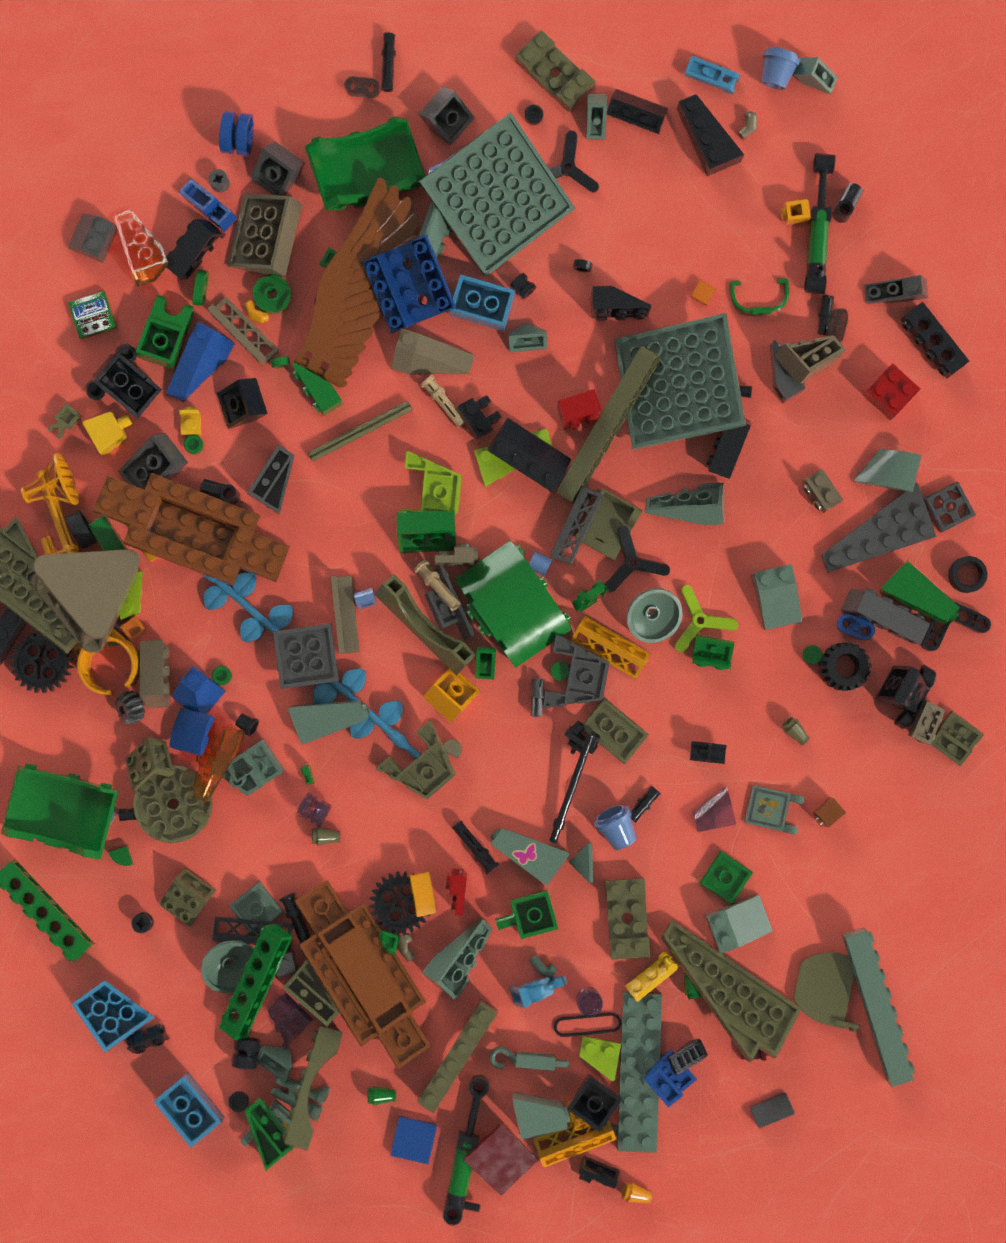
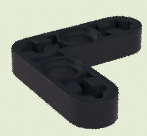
M956 603L960 607L957 613L960 614V612L966 611L969 619L963 622L958 616L953 622L976 633L989 631L991 628L989 618ZM930 620L929 628L921 643L924 650L935 651L939 648L950 625L949 621L943 626L941 631H937L934 628L935 620ZM972 620H975L977 622L983 620V624L986 626L985 628L979 629L978 624L972 623L970 625V623L972 622ZM930 631L934 634H939V637L935 636L933 639L935 646H930L929 648V643L926 640H930L933 634H930Z

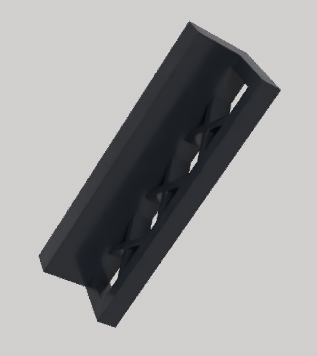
M215 917L212 940L215 942L241 941L249 945H256L259 935L255 930L261 925L277 924L280 927H288V933L292 935L293 923ZM219 921L227 922L231 929L226 933H218ZM242 923L247 924L251 929L246 935H240L236 930ZM291 940L288 948H292L293 940Z

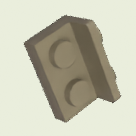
M823 469L802 482L804 484V491L807 495L812 496L814 499L813 504L818 511L825 513L843 501Z
M923 700L908 736L918 740L920 743L931 745L935 739L938 726L943 720L945 710Z

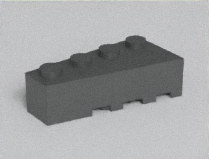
M850 589L841 608L842 611L846 613L855 612L857 613L856 617L869 622L874 621V626L883 630H888L889 628V633L912 644L921 645L930 623L924 621L925 617L916 613L914 615L909 613V609L904 606L898 605L897 607L887 597L880 598L876 596L877 592L872 589Z

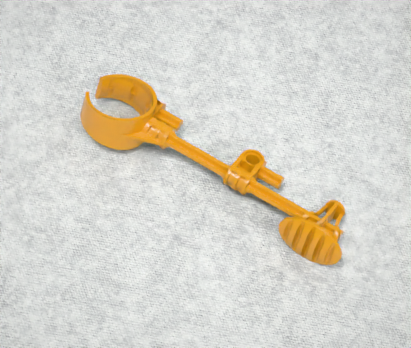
M56 453L48 468L39 470L37 472V479L21 488V494L26 503L43 499L47 501L63 549L57 552L52 537H44L41 539L45 555L79 553L78 550L80 548L73 543L59 503L60 500L77 505L79 503L77 485L69 465L60 453ZM54 465V479L51 480L49 474ZM38 482H40V484H41L40 486H38V487H36V488H33V489H31V490H28V488H30V487L34 486L35 484H37ZM57 487L67 499L58 497L54 488ZM42 492L45 495L41 497L31 498L32 496ZM113 628L107 642H117L129 653L132 670L128 681L124 685L126 687H134L140 679V651L131 641L124 639ZM77 643V647L74 649L78 658L77 669L82 682L93 692L113 695L111 690L99 687L92 677L91 661L95 653L85 651Z

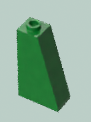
M909 561L880 589L882 595L943 625L948 621L952 623L959 616L957 612L960 607Z

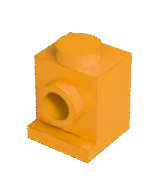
M808 199L785 202L781 209V219L785 220L786 225L802 222L808 223L811 218ZM791 212H796L797 215L792 216Z

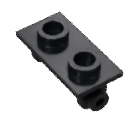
M157 1024L147 1028L148 1036L146 1037L144 1031L129 1035V1038L126 1039L129 1046L127 1050L133 1054H140L145 1052L146 1048L164 1044V1041L170 1039L163 1033L166 1031L164 1024Z

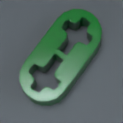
M197 271L193 292V305L204 306L209 279L208 271Z

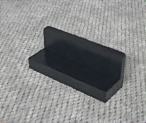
M616 89L611 97L607 115L659 134L668 108Z

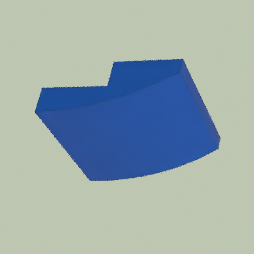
M181 708L172 729L169 747L202 756L210 740L207 734L215 718L212 715Z
M672 1049L644 1077L645 1081L668 1107L683 1096L682 1092L697 1080L689 1069L675 1076L667 1059L668 1056L674 1053Z

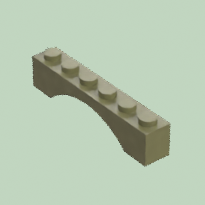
M395 574L386 580L376 592L375 596L456 676L476 656L463 641L447 635L429 621L416 605L408 587Z
M480 1000L445 1059L420 1094L417 1101L418 1104L434 1114L497 1015L496 1008L484 1000Z
M323 1026L319 1027V1031H314L312 1042H315L313 1050L309 1049L306 1061H309L307 1069L303 1068L300 1078L303 1084L301 1088H297L294 1100H297L296 1107L291 1108L288 1117L291 1120L290 1127H285L282 1139L285 1140V1145L308 1151L314 1133L308 1113L310 1088L321 1067L337 1054L343 1032Z

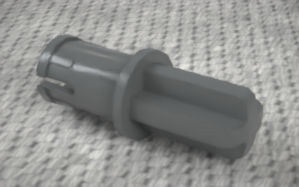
M532 679L531 696H529L531 699L532 717L542 716V703L545 698L543 696L544 679Z

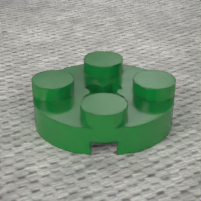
M278 275L262 277L254 285V301L263 312L279 314L289 305L291 290L286 280ZM276 290L275 294L277 296L270 299L267 294L268 291Z
M601 580L596 582L590 591L584 590L576 596L577 599L572 602L573 607L578 613L579 611L586 610L597 602L599 595L603 597L609 591Z

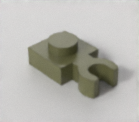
M66 403L54 417L58 422L52 424L48 431L52 433L55 429H59L56 437L61 439L64 436L65 428L71 431L82 416Z

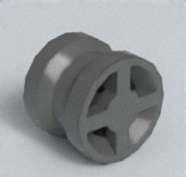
M217 169L209 175V183L214 191L224 192L228 189L230 182L224 171Z

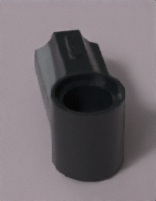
M856 183L848 184L833 213V217L837 222L844 223L850 218L864 191L860 185ZM839 209H845L847 214L841 213Z
M204 479L201 483L200 492L230 504H235L240 499L239 491L232 485H225ZM233 490V497L226 499V493Z

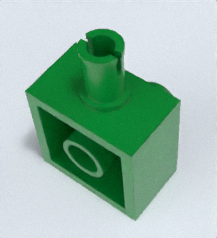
M548 889L510 899L513 909L512 914L495 918L498 931L511 926L518 927L521 939L559 929Z

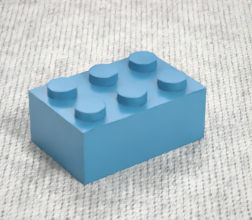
M460 274L453 297L456 308L449 310L450 316L504 332L515 298V290Z
M189 1072L154 1101L156 1106L190 1147H193L225 1118Z

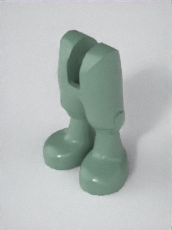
M277 1077L275 1082L288 1088V1091L273 1087L270 1094L289 1104L291 1108H295L297 1100H294L297 1088L302 1087L303 1081L289 1078L288 1082L285 1083ZM324 1085L316 1090L310 1088L309 1098L320 1103L308 1102V1113L311 1120L318 1121L323 1110L322 1105L325 1103L331 1087Z

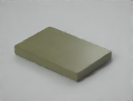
M605 698L583 723L586 726L583 731L590 734L594 731L601 737L598 743L623 764H626L649 735Z

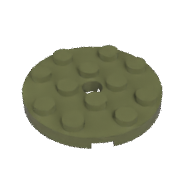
M172 765L174 773L170 777L154 773L137 789L134 796V813L138 824L150 837L164 843H180L195 837L204 829L212 813V795L206 781L198 773L184 766ZM171 799H176L179 802L175 810L168 807V802Z

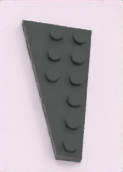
M918 483L914 485L912 493L904 492L821 554L826 572L844 568L937 537Z

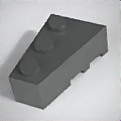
M278 445L247 492V495L280 515L295 455Z

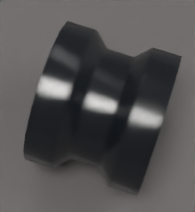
M145 912L136 915L132 919V928L137 933L149 931L154 924L153 917Z

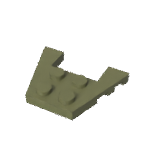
M431 720L416 732L429 748L403 770L389 755L376 767L378 771H383L391 779L400 781L408 789L425 799L430 798L456 775Z

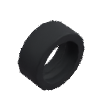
M78 510L66 516L69 529L82 549L97 542L88 526V521L81 511Z
M973 556L957 559L952 563L948 573L950 584L954 589L963 593L974 592L982 588L988 576L985 564L982 560ZM966 563L974 565L979 572L977 582L970 586L963 585L957 578V570Z

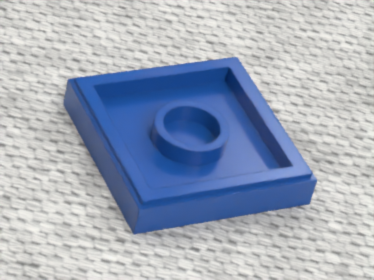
M399 1116L390 1156L428 1164L437 1124Z

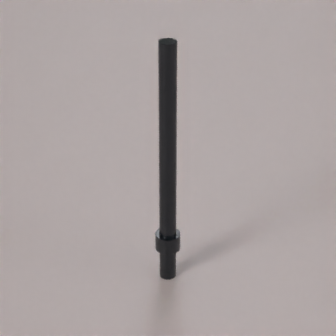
M587 733L558 817L553 822L552 826L554 828L549 839L552 843H557L560 831L564 829L566 823L564 820L595 737L593 734Z

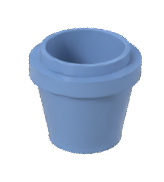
M769 47V49L764 50L762 56L764 63L761 83L774 89L785 90L796 67H799L800 59L792 51L778 47Z
M617 805L605 810L597 816L594 823L596 830L603 834L614 850L628 847L637 839L631 820L632 813L629 807Z

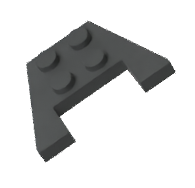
M555 634L553 652L571 655L572 659L566 692L545 690L543 708L603 700L609 661Z

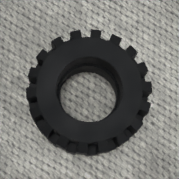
M852 642L832 645V647L825 650V654H822V661L819 662V666H821L819 672L823 675V681H826L827 685L835 690L848 691L862 686V683L867 681V676L871 673L869 671L871 663L868 662V659H870L869 655H866V651L863 648H859L858 644H852ZM842 655L850 657L855 665L854 673L849 678L839 676L835 669V662Z

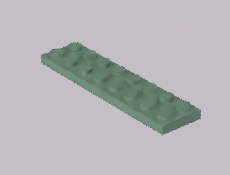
M623 992L619 1096L622 1100L619 1103L618 1151L657 1153L659 1096L645 1081L644 1077L660 1060L661 993H648L637 1002L630 992Z

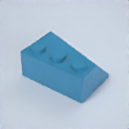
M103 981L72 1003V1006L104 1052H107L154 1018L153 1015L107 981Z

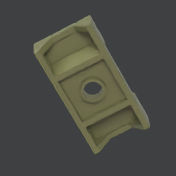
M542 30L515 56V62L568 112L572 110L575 103L588 90L595 87V80L586 71L580 70L555 46V42ZM552 69H558L560 71V75L557 77H553L550 74V71Z
M642 877L626 880H605L611 959L650 957L645 879ZM624 913L632 914L633 919L630 923L622 921Z

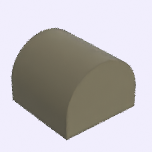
M457 740L446 741L443 745L446 753L456 758L460 757L462 752L461 744Z

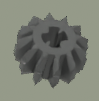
M133 690L126 691L116 697V711L123 723L134 724L144 718V704L137 692Z

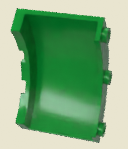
M397 116L388 119V122L360 133L353 132L349 136L337 138L315 137L305 146L325 210H345V206L353 205L354 208L365 207L378 178L385 180L387 190L391 186L396 185L399 192L406 190L408 193L421 187L419 181L426 176L408 121Z
M510 540L454 578V580L478 612L489 631H491L507 658L516 668L553 643L555 634L563 636L572 628L568 623L571 619L565 611L561 612L547 591L546 587L548 584L542 576L539 578L523 557L525 553L520 545L515 546Z
M28 763L25 764V767L18 765L1 834L6 837L31 842L36 838L38 839L37 841L43 842L44 845L59 849L67 848L69 852L82 857L101 860L118 791L112 789L111 784L101 783L99 785L79 779L80 775L69 773L68 776L43 771L37 769L36 765Z

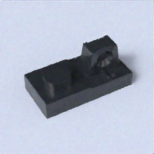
M583 1156L579 1169V1179L588 1183L596 1180L598 1183L615 1189L620 1170Z

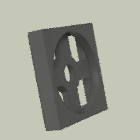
M959 482L924 498V502L940 533L976 515ZM947 491L955 492L961 497L956 500L950 499ZM937 496H940L943 502L942 507L935 510L933 502ZM948 503H951L953 505V509L951 511L947 510L946 505ZM965 504L964 515L960 518L957 512L958 507ZM945 513L949 514L953 523H944L940 520L939 516Z

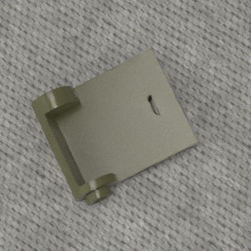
M602 488L601 491L598 489L596 491L603 494V498L582 543L614 561L622 548L617 529L620 526H626L629 532H631L643 510ZM579 531L577 532V534H576V536H575L574 539H578V538H579V536H580Z

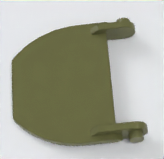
M824 952L803 960L800 963L793 995L794 1001L802 1008L801 1010L807 1016L822 1024L846 1029L847 1026L849 1031L856 1032L860 1028V1025L857 1023L845 1021L854 979L848 955Z

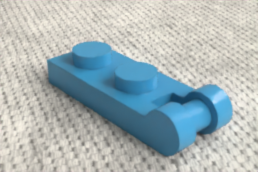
M691 56L684 76L719 88L728 94L734 93V85L740 78V75L734 71ZM724 77L729 79L728 83L722 81Z

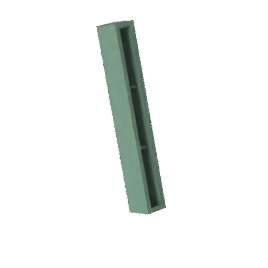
M864 927L841 934L887 1082L891 1087L913 1081L912 1073H915L912 1062H909L907 1058L909 1054L908 1047L901 1039V1036H903L900 1024L897 1025L895 1018L898 1015L895 1007L891 1006L889 1000L892 998L891 992L884 984V980H886L885 973L878 965L880 957L877 950L873 949V935L871 931L868 932Z

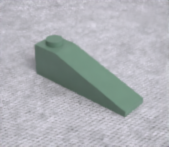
M706 483L698 485V489L688 491L685 488L681 489V493L678 494L665 493L646 498L645 513L702 525L724 524V483Z
M478 919L434 956L422 974L456 1001L470 980L468 978L469 972L472 967L475 968L477 964L475 959L478 952L483 950L492 930L490 925L484 919Z

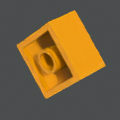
M448 669L431 686L423 698L452 723L479 694L480 690L461 673L456 676Z

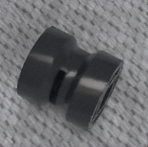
M521 273L510 284L514 290H518L519 296L522 299L527 298L537 288L533 282L528 281V276L525 273Z

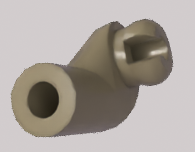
M408 933L403 936L400 935L398 941L399 951L407 962L415 957L407 945L412 941Z

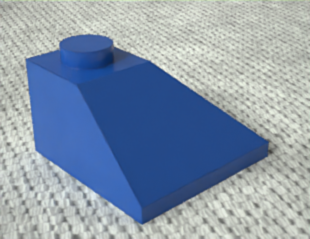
M192 666L179 682L171 697L188 710L208 714L226 691L200 669Z

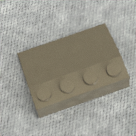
M244 194L227 266L269 276L278 275L286 277L302 204L291 196Z

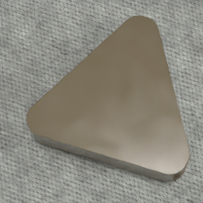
M131 549L42 555L34 562L33 569L35 574L32 578V587L79 645L89 653H97L105 647L137 578L140 557L137 552Z

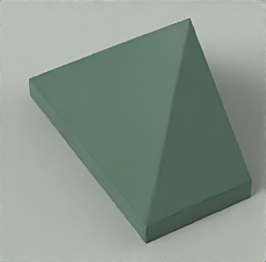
M527 322L509 333L510 352L548 349L547 331Z
M587 843L569 863L589 883H593L592 843Z
M261 1046L257 1063L283 1082H288L293 1067L290 1048Z

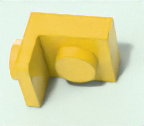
M184 407V410H179L181 415V435L201 436V412L196 410V407Z

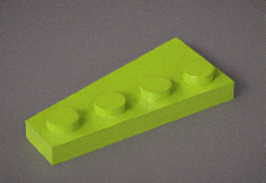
M547 429L532 433L552 446ZM489 446L474 450L485 487L515 470V468L488 452Z

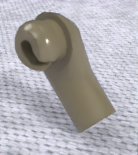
M748 111L745 114L746 126L738 131V135L742 140L757 129L758 116L752 111Z

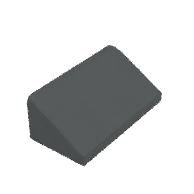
M786 1093L750 1107L758 1128L795 1114Z

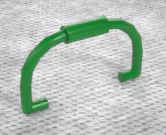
M787 278L777 279V283H784L785 288L784 299L778 306L772 308L771 306L752 307L751 309L741 306L736 300L734 286H741V281H731L729 285L732 303L740 311L751 313L752 315L771 314V312L779 311L786 305L789 299V280Z

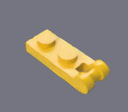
M663 952L659 955L658 960L625 987L638 1002L677 970L678 965L675 961L671 960V956L667 952Z

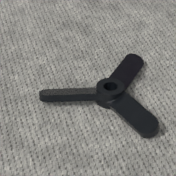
M571 130L566 133L563 161L560 165L551 168L550 171L556 179L562 176H570L590 192H596L599 189L598 182L575 166L577 133ZM568 165L571 169L566 170L564 167Z
M620 526L617 529L625 556V563L606 582L605 586L608 588V592H614L634 570L663 576L670 573L669 565L642 559L637 556L628 527ZM631 559L636 560V564L634 566H631L629 564Z

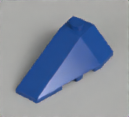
M197 322L166 393L184 402L200 387V384L207 377H210L227 360L235 343L217 331Z

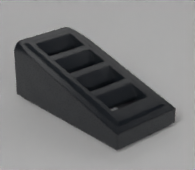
M695 1039L687 1042L668 1056L667 1059L676 1076L706 1058L708 1054L701 1039Z

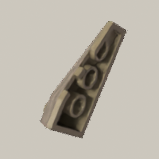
M402 328L395 348L391 369L409 375L469 374L475 355Z

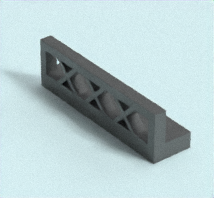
M583 486L581 487L550 555L553 559L570 565L573 564L602 501L603 494ZM592 495L597 497L595 503L588 506ZM586 511L588 515L587 520L579 524ZM578 529L580 533L579 538L574 541H571L576 530ZM570 546L572 553L569 559H567L564 556L568 547Z

